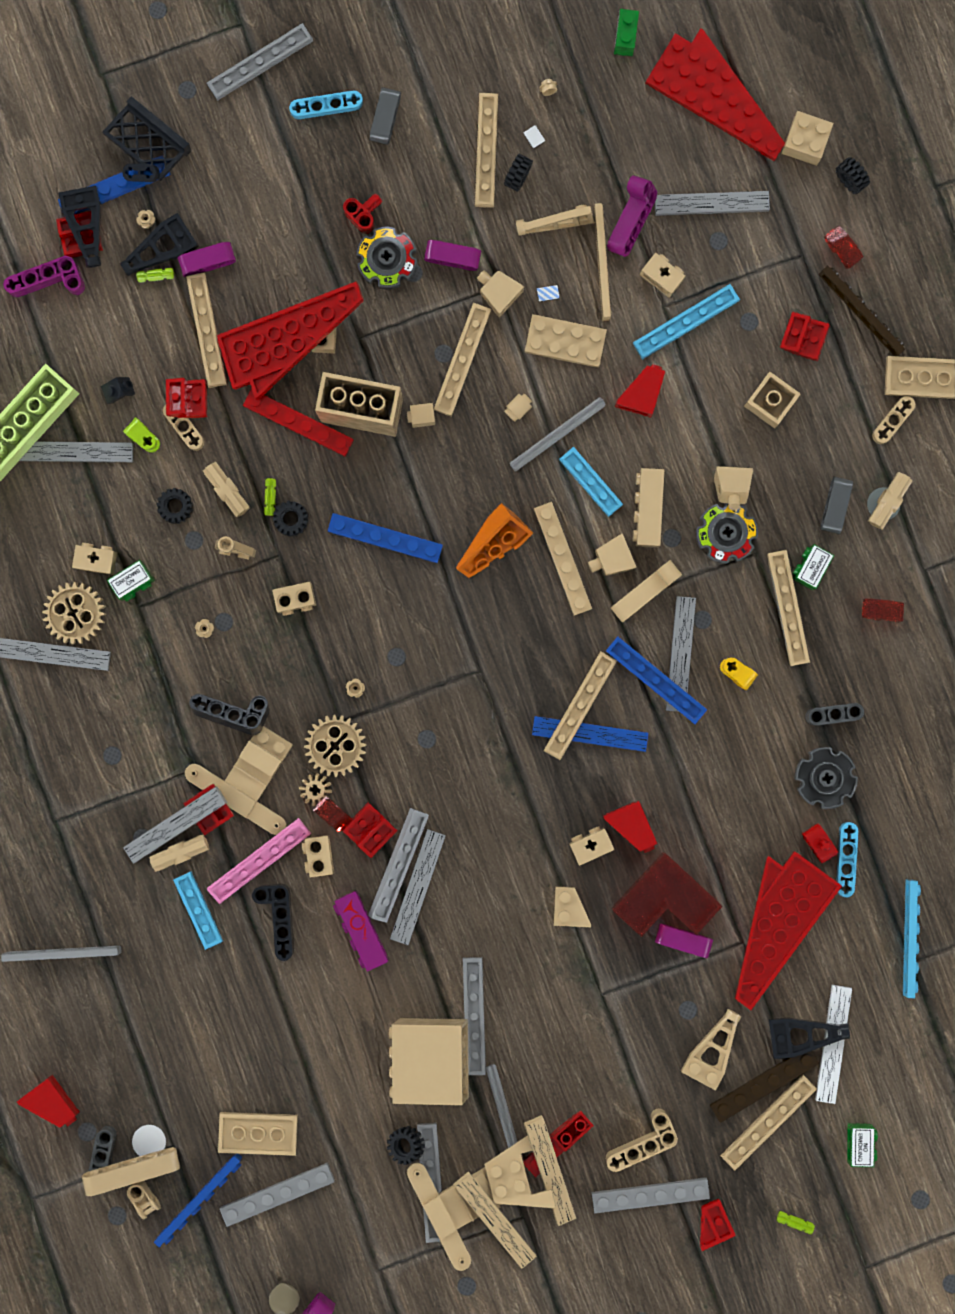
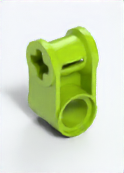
M136 417L123 430L131 440L150 453L156 452L160 447L159 439ZM148 440H151V442H152V445H151V446L148 445V443H147Z

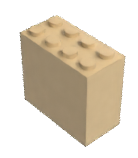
M323 372L315 411L322 423L396 437L403 396L401 388L398 386Z
M399 1018L394 1022L392 1027L389 1028V1038L392 1039V1046L389 1048V1058H392V1066L389 1069L392 1086H390L389 1095L390 1098H393V1104L463 1105L469 1098L468 1019Z

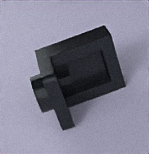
M116 377L101 386L107 404H113L125 396L135 395L133 384L129 377Z

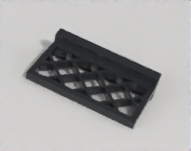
M131 96L126 101L127 105L102 133L139 164L154 165L156 163H164L165 169L158 178L159 181H162L184 155L186 157L191 152L190 144ZM128 112L134 116V122L124 123V116ZM137 126L148 127L149 134L138 135ZM124 127H135V135L125 136ZM113 128H121L122 136H113L110 132ZM149 138L150 147H139L138 139ZM152 138H161L163 146L152 147ZM136 139V148H127L125 146V140ZM174 149L178 152L175 158H167L166 150ZM164 150V159H153V151ZM150 151L151 160L140 159L139 152Z

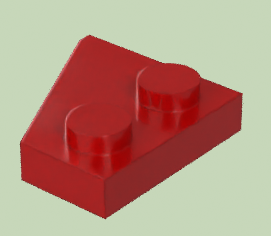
M719 1198L701 1206L700 1248L702 1251L736 1236Z

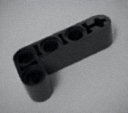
M202 694L193 695L189 701L194 715L249 735H257L261 732L270 711L267 699L263 696H255L247 710ZM257 705H265L261 710L255 709ZM215 709L222 710L219 714H213ZM233 715L239 716L235 721L230 720ZM252 721L257 722L256 726L254 727L248 726V724Z
M285 884L260 885L253 890L252 899L257 904L272 903L275 955L280 961H287L294 953L290 888ZM278 888L285 890L286 896L284 898H279L276 895ZM260 889L266 892V898L263 900L257 897V891ZM278 908L286 909L287 916L280 917L277 913ZM279 928H287L288 936H281L278 932ZM289 940V942L285 943V949L289 950V952L284 956V953L280 952V950L283 948V942Z

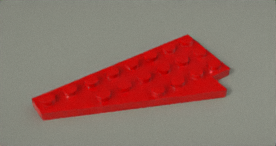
M700 28L692 43L675 33L645 84L775 161L785 142L705 31Z
M353 282L216 335L232 388L236 390L250 384L255 399L258 400L264 396L364 302L358 282Z
M795 851L783 866L767 856L735 994V999L749 1010L753 1009L842 887L841 884Z

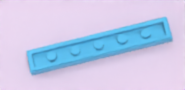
M731 284L634 341L633 345L643 360L739 302L740 299Z

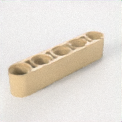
M174 1147L166 1148L86 1172L82 1175L86 1196H94L180 1169L177 1150Z

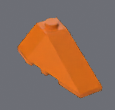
M501 503L488 516L456 566V569L470 578L488 567L489 563L494 559L503 558L505 556L504 553L512 548L514 550L519 548L533 532L513 511Z

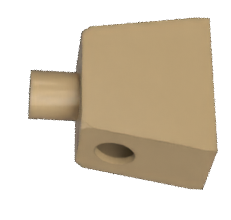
M484 270L477 277L484 285L480 290L481 296L499 318L524 292L523 285L501 271H497L491 277Z
M717 466L714 483L719 502L728 503L730 510L740 509V504L747 503L753 468Z
M623 534L618 535L596 549L597 558L588 562L591 572L602 569L605 576L636 568Z

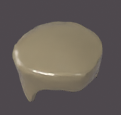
M286 1283L278 1284L269 1296V1305L275 1314L293 1313L300 1302L299 1290Z

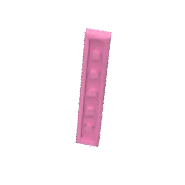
M298 818L210 885L207 891L219 904L307 838L311 832Z

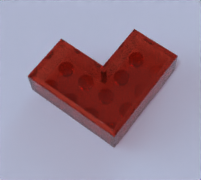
M662 852L611 909L642 937L667 909L697 935L723 906L665 852Z

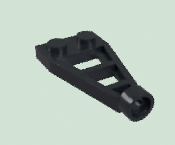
M97 186L59 192L62 212L85 258L86 267L101 266L99 257L101 202ZM89 208L91 210L90 224L79 225L74 216L75 211ZM93 230L94 242L85 245L81 237V231Z
M176 213L161 222L126 260L119 264L126 275L130 276L136 271L176 259L180 255L191 252L199 246L179 214ZM167 234L175 246L172 250L161 252L157 249L156 242L163 235ZM148 247H152L156 257L143 261L140 257L141 252Z
M790 1017L769 1019L774 1059L796 1057L840 1040L850 1039L848 1023L832 1024ZM800 1028L806 1030L808 1033L807 1042L797 1046L793 1045L790 1036L791 1029ZM812 1029H826L828 1037L824 1040L814 1041ZM839 1029H841L842 1035H838Z

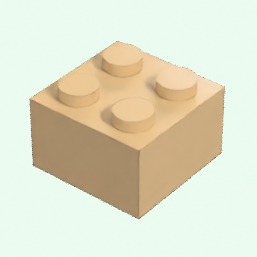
M797 111L781 154L817 166L822 158L833 123Z
M769 372L744 407L775 429L798 399L800 393Z

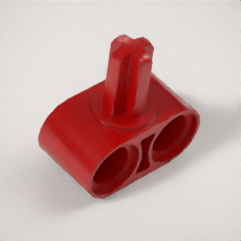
M374 194L364 204H361L355 198H349L343 205L345 216L361 233L368 234L374 229V221L370 213L382 203V199L379 195ZM350 206L357 207V210L353 213L347 211ZM365 219L370 221L368 226H362L360 223Z
M819 823L802 833L803 838L822 864L838 854L836 847Z

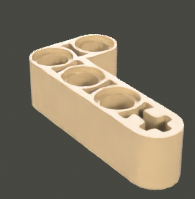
M669 560L613 605L611 610L623 623L678 579L682 573Z
M658 1108L651 1113L650 1118L655 1131L610 1150L606 1154L605 1159L609 1170L613 1172L621 1171L676 1145L678 1138L665 1110ZM663 1115L665 1120L662 1123H656L655 1119L657 1116ZM666 1133L673 1134L670 1141L663 1140V1136ZM648 1141L655 1142V1146L652 1149L645 1147ZM636 1149L638 1152L634 1157H630L627 1155L629 1150ZM622 1153H624L626 1159L625 1161L623 1160V1157L621 1155ZM615 1157L618 1163L614 1164L612 1158Z

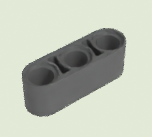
M382 87L370 132V141L389 145L400 103L401 91Z
M833 477L820 530L836 534L841 533L853 481Z
M858 703L812 708L806 712L805 719L810 725L856 721L863 717L864 709ZM853 706L858 711L855 717H852L849 713L850 708ZM833 709H836L839 713L838 718L835 720L830 715ZM815 711L820 715V719L817 722H814L811 718L812 713Z
M105 1126L97 1133L89 1171L111 1165L117 1132L112 1126ZM102 1133H108L110 1140H104ZM98 1152L105 1153L106 1159H100Z

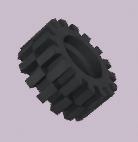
M519 153L506 175L504 185L518 192L529 174L533 160Z
M848 157L836 167L837 177L841 179L840 182L844 184L845 188H848L849 192L852 191L853 194H858L869 185L870 178L867 176V171H864V167L860 166V163L856 162L854 158Z
M173 488L161 493L162 496L157 499L159 500L157 511L164 520L172 524H180V522H185L187 518H190V513L193 512V502L186 492ZM172 499H179L182 502V509L178 513H171L168 509V503Z
M295 501L282 502L273 513L274 525L283 535L290 537L298 536L299 533H303V530L307 528V523L309 522L308 513L301 504ZM290 511L298 515V521L293 526H288L284 523V515Z
M404 1126L390 1134V1139L387 1140V1143L390 1145L387 1146V1150L391 1149V1152L388 1154L389 1156L393 1155L394 1158L392 1160H398V1164H410L419 1159L420 1155L423 1154L424 1150L422 1149L425 1148V1144H421V1142L424 1141V1138H419L421 1133H415L416 1128L411 1129V1126ZM402 1138L407 1139L410 1143V1152L403 1150L401 1146Z

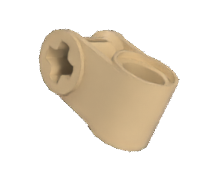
M145 1181L129 1186L127 1196L143 1220L154 1210L161 1209L159 1200ZM134 1187L140 1188L141 1191H142V1193H140V1194L135 1193V1192L133 1191V1188H134Z

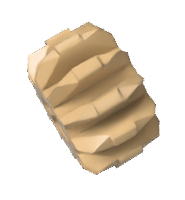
M317 773L314 780L310 774L308 775L310 782L305 779L302 780L306 787L300 786L299 789L305 790L306 793H302L300 796L301 798L308 796L305 800L306 804L312 799V806H316L318 799L319 804L323 805L322 797L327 801L330 799L325 793H332L331 789H326V787L331 785V782L323 783L327 778L326 776L319 780L320 775ZM314 784L317 785V788L321 789L317 795H314V791H311V787H315Z

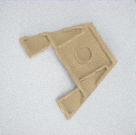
M528 1135L484 1164L494 1204L556 1208L552 1189L531 1193L522 1158V1153L533 1151Z

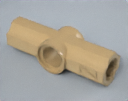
M217 462L208 465L203 470L204 475L215 487V492L223 502H226L237 518L250 509L244 498L239 494L238 488L225 475Z
M897 472L888 489H885L877 501L878 505L869 517L868 522L881 530L885 527L891 515L900 507L903 501L902 497L913 481L909 476Z
M199 835L150 856V863L156 872L173 864L177 865L187 861L191 857L210 848L205 836Z

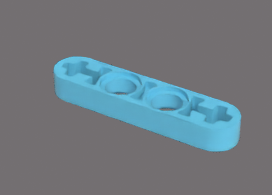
M347 91L296 99L291 102L289 109L295 119H305L359 110L363 105V98L358 91ZM352 97H356V99L358 100L356 102L357 104L354 105L351 102ZM343 98H346L347 106H344ZM332 100H340L341 105L338 108H333L330 105ZM320 102L322 108L319 111H314L312 109L313 103ZM306 104H308V108H309V111H310V112H307V110H306ZM298 105L300 108H305L301 109L300 113H297L295 110Z
M844 822L839 829L836 882L843 887L845 880H841V876L851 878V881L847 880V886L850 887V890H847L845 894L841 889L838 891V894L842 897H850L855 891L858 827L851 822ZM848 825L854 830L853 833L849 834V839H853V842L843 841V838L847 839L848 834L844 832ZM847 844L853 848L850 855L843 853V847ZM844 864H849L852 868L851 872L847 875L843 874L841 870Z

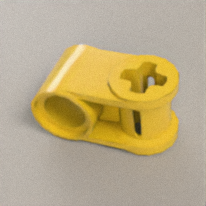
M726 658L720 664L721 672L746 691L758 676L754 670L736 658ZM727 663H733L732 668L734 669L727 670L729 667Z

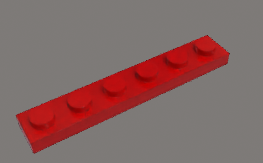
M252 389L243 404V407L346 457L354 439L265 395L258 400L255 399Z

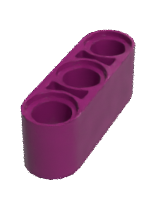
M428 240L424 260L433 264L477 271L482 251L473 247Z
M231 242L218 243L182 254L178 257L183 277L208 272L236 262Z
M660 923L655 943L708 958L713 939Z

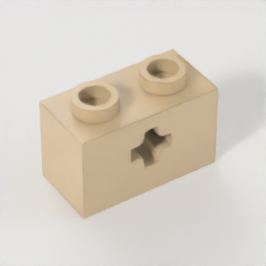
M655 253L641 270L640 276L670 298L684 281L685 275L681 268L678 266L674 267L668 263L669 260L664 255ZM664 271L667 272V275L663 277L660 275Z
M89 543L75 546L72 568L114 575L117 552L112 551V547L101 546V549L93 548L94 545ZM95 556L99 557V560L93 561L91 559Z
M597 826L589 830L590 834L584 837L580 834L571 838L572 842L569 845L579 866L614 850L604 827L600 829ZM588 840L596 842L593 845L594 849L591 850L589 847H585L588 845Z

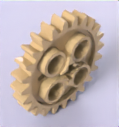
M74 582L72 587L70 583H66L65 589L59 585V592L52 590L54 596H47L50 603H44V606L48 607V610L42 611V613L48 615V617L43 619V621L49 622L46 628H52L53 630L50 634H57L56 639L60 640L63 638L64 643H68L69 639L71 644H75L76 639L80 644H83V638L90 641L89 635L97 636L95 630H102L99 623H105L101 616H106V613L101 612V610L106 606L99 604L103 598H96L98 592L91 593L92 587L90 586L85 590V584L83 583L80 587H78L77 582ZM78 595L82 597L80 605H76L74 602L75 597ZM66 598L69 599L71 607L69 606V604H67ZM61 604L65 606L63 614L58 613V607ZM72 609L78 611V612L76 613L77 618L74 617V616H71V614H73V610H72ZM86 612L91 614L89 622H85L83 619ZM78 620L82 623L83 628H80ZM70 621L74 623L72 631H68L66 628L67 623Z
M333 715L332 720L326 716V722L319 719L320 725L313 724L312 726L315 730H308L311 738H305L309 745H305L304 748L310 750L305 756L311 755L312 757L308 762L316 763L313 767L314 769L321 767V774L327 770V776L334 772L335 777H338L340 771L345 776L346 769L352 773L351 766L358 768L359 766L356 761H363L360 754H366L364 750H361L362 747L367 746V744L361 742V740L366 738V736L359 735L362 729L356 730L355 728L358 723L351 725V718L345 722L343 715L339 720H337L336 715ZM333 727L340 729V735L337 738L330 735V730ZM345 733H347L348 736L338 745L340 749L333 750L330 753V755L326 759H324L323 756L333 747L331 743L338 742L339 739ZM347 740H351L354 743V748L351 751H347L344 748V743ZM319 741H324L327 744V749L324 752H320L317 749ZM334 754H338L341 757V762L338 765H334L331 762V757Z

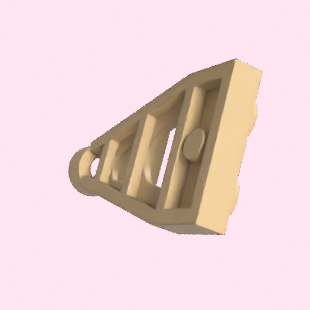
M579 205L573 210L529 222H524V219L516 220L519 236L595 223L591 207L587 205Z
M227 536L216 540L215 549L219 550V554L230 556L231 553L238 554V558L249 560V557L255 558L256 550L252 547L234 541Z
M727 1009L725 1015L689 1054L681 1072L716 1090L725 1074L736 1026L741 1016ZM720 1030L728 1034L724 1046L713 1042V1038ZM709 1047L717 1049L720 1054L718 1063L714 1066L701 1059L702 1054Z

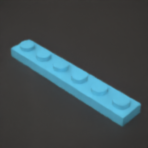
M906 879L903 996L915 998V993H918L916 974L919 971V965L916 962V954H919V943L916 942L917 935L920 932V926L917 923V915H920V905L917 904L918 896H920L921 888L918 885V881Z

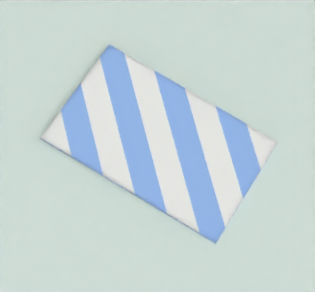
M557 285L537 288L539 301L559 298Z

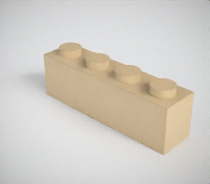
M641 468L640 473H636V485H639V492H635V504H638V511H634V523H637V530H633V542H636V547L659 548L661 543L664 469Z

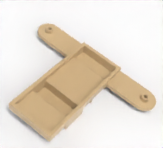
M263 726L259 734L253 735L251 740L248 741L225 781L198 764H191L186 768L185 777L189 782L202 790L214 783L228 802L229 808L271 834L277 835L287 827L284 818L257 802L293 746L292 743Z
M421 1163L411 1164L407 1169V1176L453 1267L458 1271L466 1270L471 1264V1257L457 1229L474 1221L479 1216L454 1185L438 1193L424 1165ZM484 1167L472 1174V1176L493 1201Z

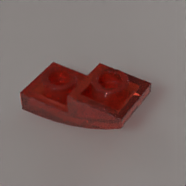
M840 226L835 227L824 236L831 251L839 255L845 268H851L864 257L854 241Z
M863 599L862 618L877 621L903 622L904 603L881 599Z
M327 796L319 801L313 809L316 814L338 832L352 820L349 814Z

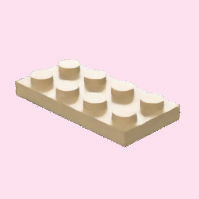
M532 314L525 353L599 368L607 329Z
M887 356L885 395L955 399V360Z
M220 1112L218 1153L296 1156L298 1115Z

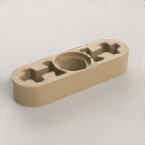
M904 396L897 401L873 431L872 437L876 443L884 444L891 439L914 410L915 401L913 398ZM902 402H909V408H906L902 413L898 412L903 407ZM891 415L898 417L899 423L897 425L890 424L889 417ZM886 427L889 428L884 435L886 438L879 439L880 434L878 431L882 432Z
M165 404L163 414L185 444L193 451L202 449L204 439L189 418H178L176 420L175 417L167 416ZM182 421L188 422L189 428L187 431L182 432L179 430L178 426ZM191 433L195 439L199 438V444L197 446L194 444L190 445L192 440L189 436L186 438L184 436Z

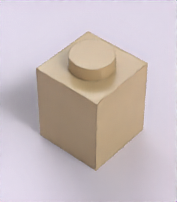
M433 403L411 405L410 411H407L408 423H412L413 428L435 425Z

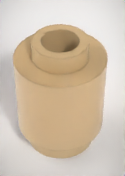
M518 394L506 406L507 409L504 412L515 422L517 419L520 420L532 408L530 405L532 401L527 395L523 394L521 396Z

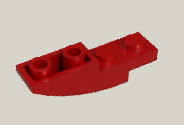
M581 1110L549 1134L556 1158L563 1152H566L594 1126ZM532 1152L523 1162L536 1178L540 1171Z

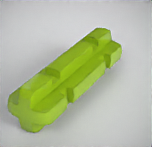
M165 268V270L138 271L136 273L137 281L173 279L174 270L173 268Z
M268 478L265 480L267 489H265L266 507H264V514L266 516H274L276 490L274 487H276V480Z
M779 1211L777 1215L779 1223H786L787 1226L800 1231L803 1230L808 1234H812L815 1225L811 1222H805L803 1219L793 1215L788 1216L787 1213Z

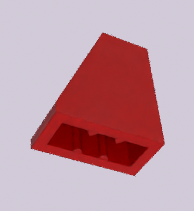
M647 365L617 399L615 407L651 418L666 371L662 370V367L658 365Z
M638 800L602 815L604 820L638 851L643 850L646 853L655 849L654 845L657 844V841Z
M53 1075L17 1101L21 1107L59 1128L64 1124L68 1127L77 1120L75 1116L79 1113V1110Z

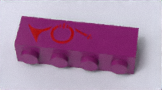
M357 890L336 899L333 908L337 916L341 915L344 921L341 923L345 933H349L352 938L350 944L353 950H357L360 955L358 961L362 969L366 968L368 972L387 963L389 958Z

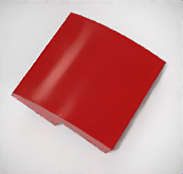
M91 211L74 215L77 223L81 226L88 225L91 222ZM65 217L56 219L64 256L71 258L82 256L83 254ZM93 230L81 231L83 243L85 245L92 244L94 242ZM100 238V251H103L102 243H101V238Z
M792 312L780 348L801 357L818 361L830 324L811 319V316Z
M185 378L166 379V415L178 418L207 417V381L205 379L186 381Z
M211 784L183 803L185 807L215 788V784ZM226 803L196 824L205 836L231 819L234 814Z
M369 802L342 829L370 858L398 831Z

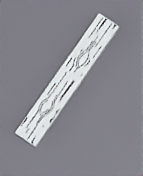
M832 985L826 1023H847L852 988ZM825 1029L824 1039H826V1038L828 1037V1032H827L826 1029ZM841 1029L838 1030V1035H842ZM840 1040L822 1048L815 1095L816 1101L833 1104L836 1102L845 1040Z

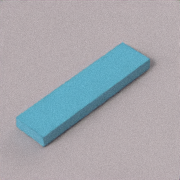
M572 447L559 459L608 517L623 505L575 447Z
M192 871L173 879L204 949L206 950L223 942Z

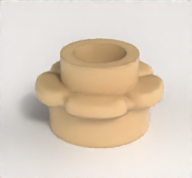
M552 79L544 80L539 87L540 92L544 96L556 93L557 82L552 81Z
M150 210L140 211L136 219L138 225H141L142 228L152 227L155 223L154 213Z
M202 619L195 625L196 634L199 637H210L214 630L213 624L207 619Z
M359 679L349 681L346 684L347 694L350 697H360L365 690L364 684Z

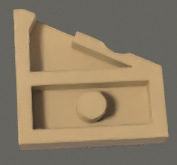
M555 886L554 926L591 927L575 887Z

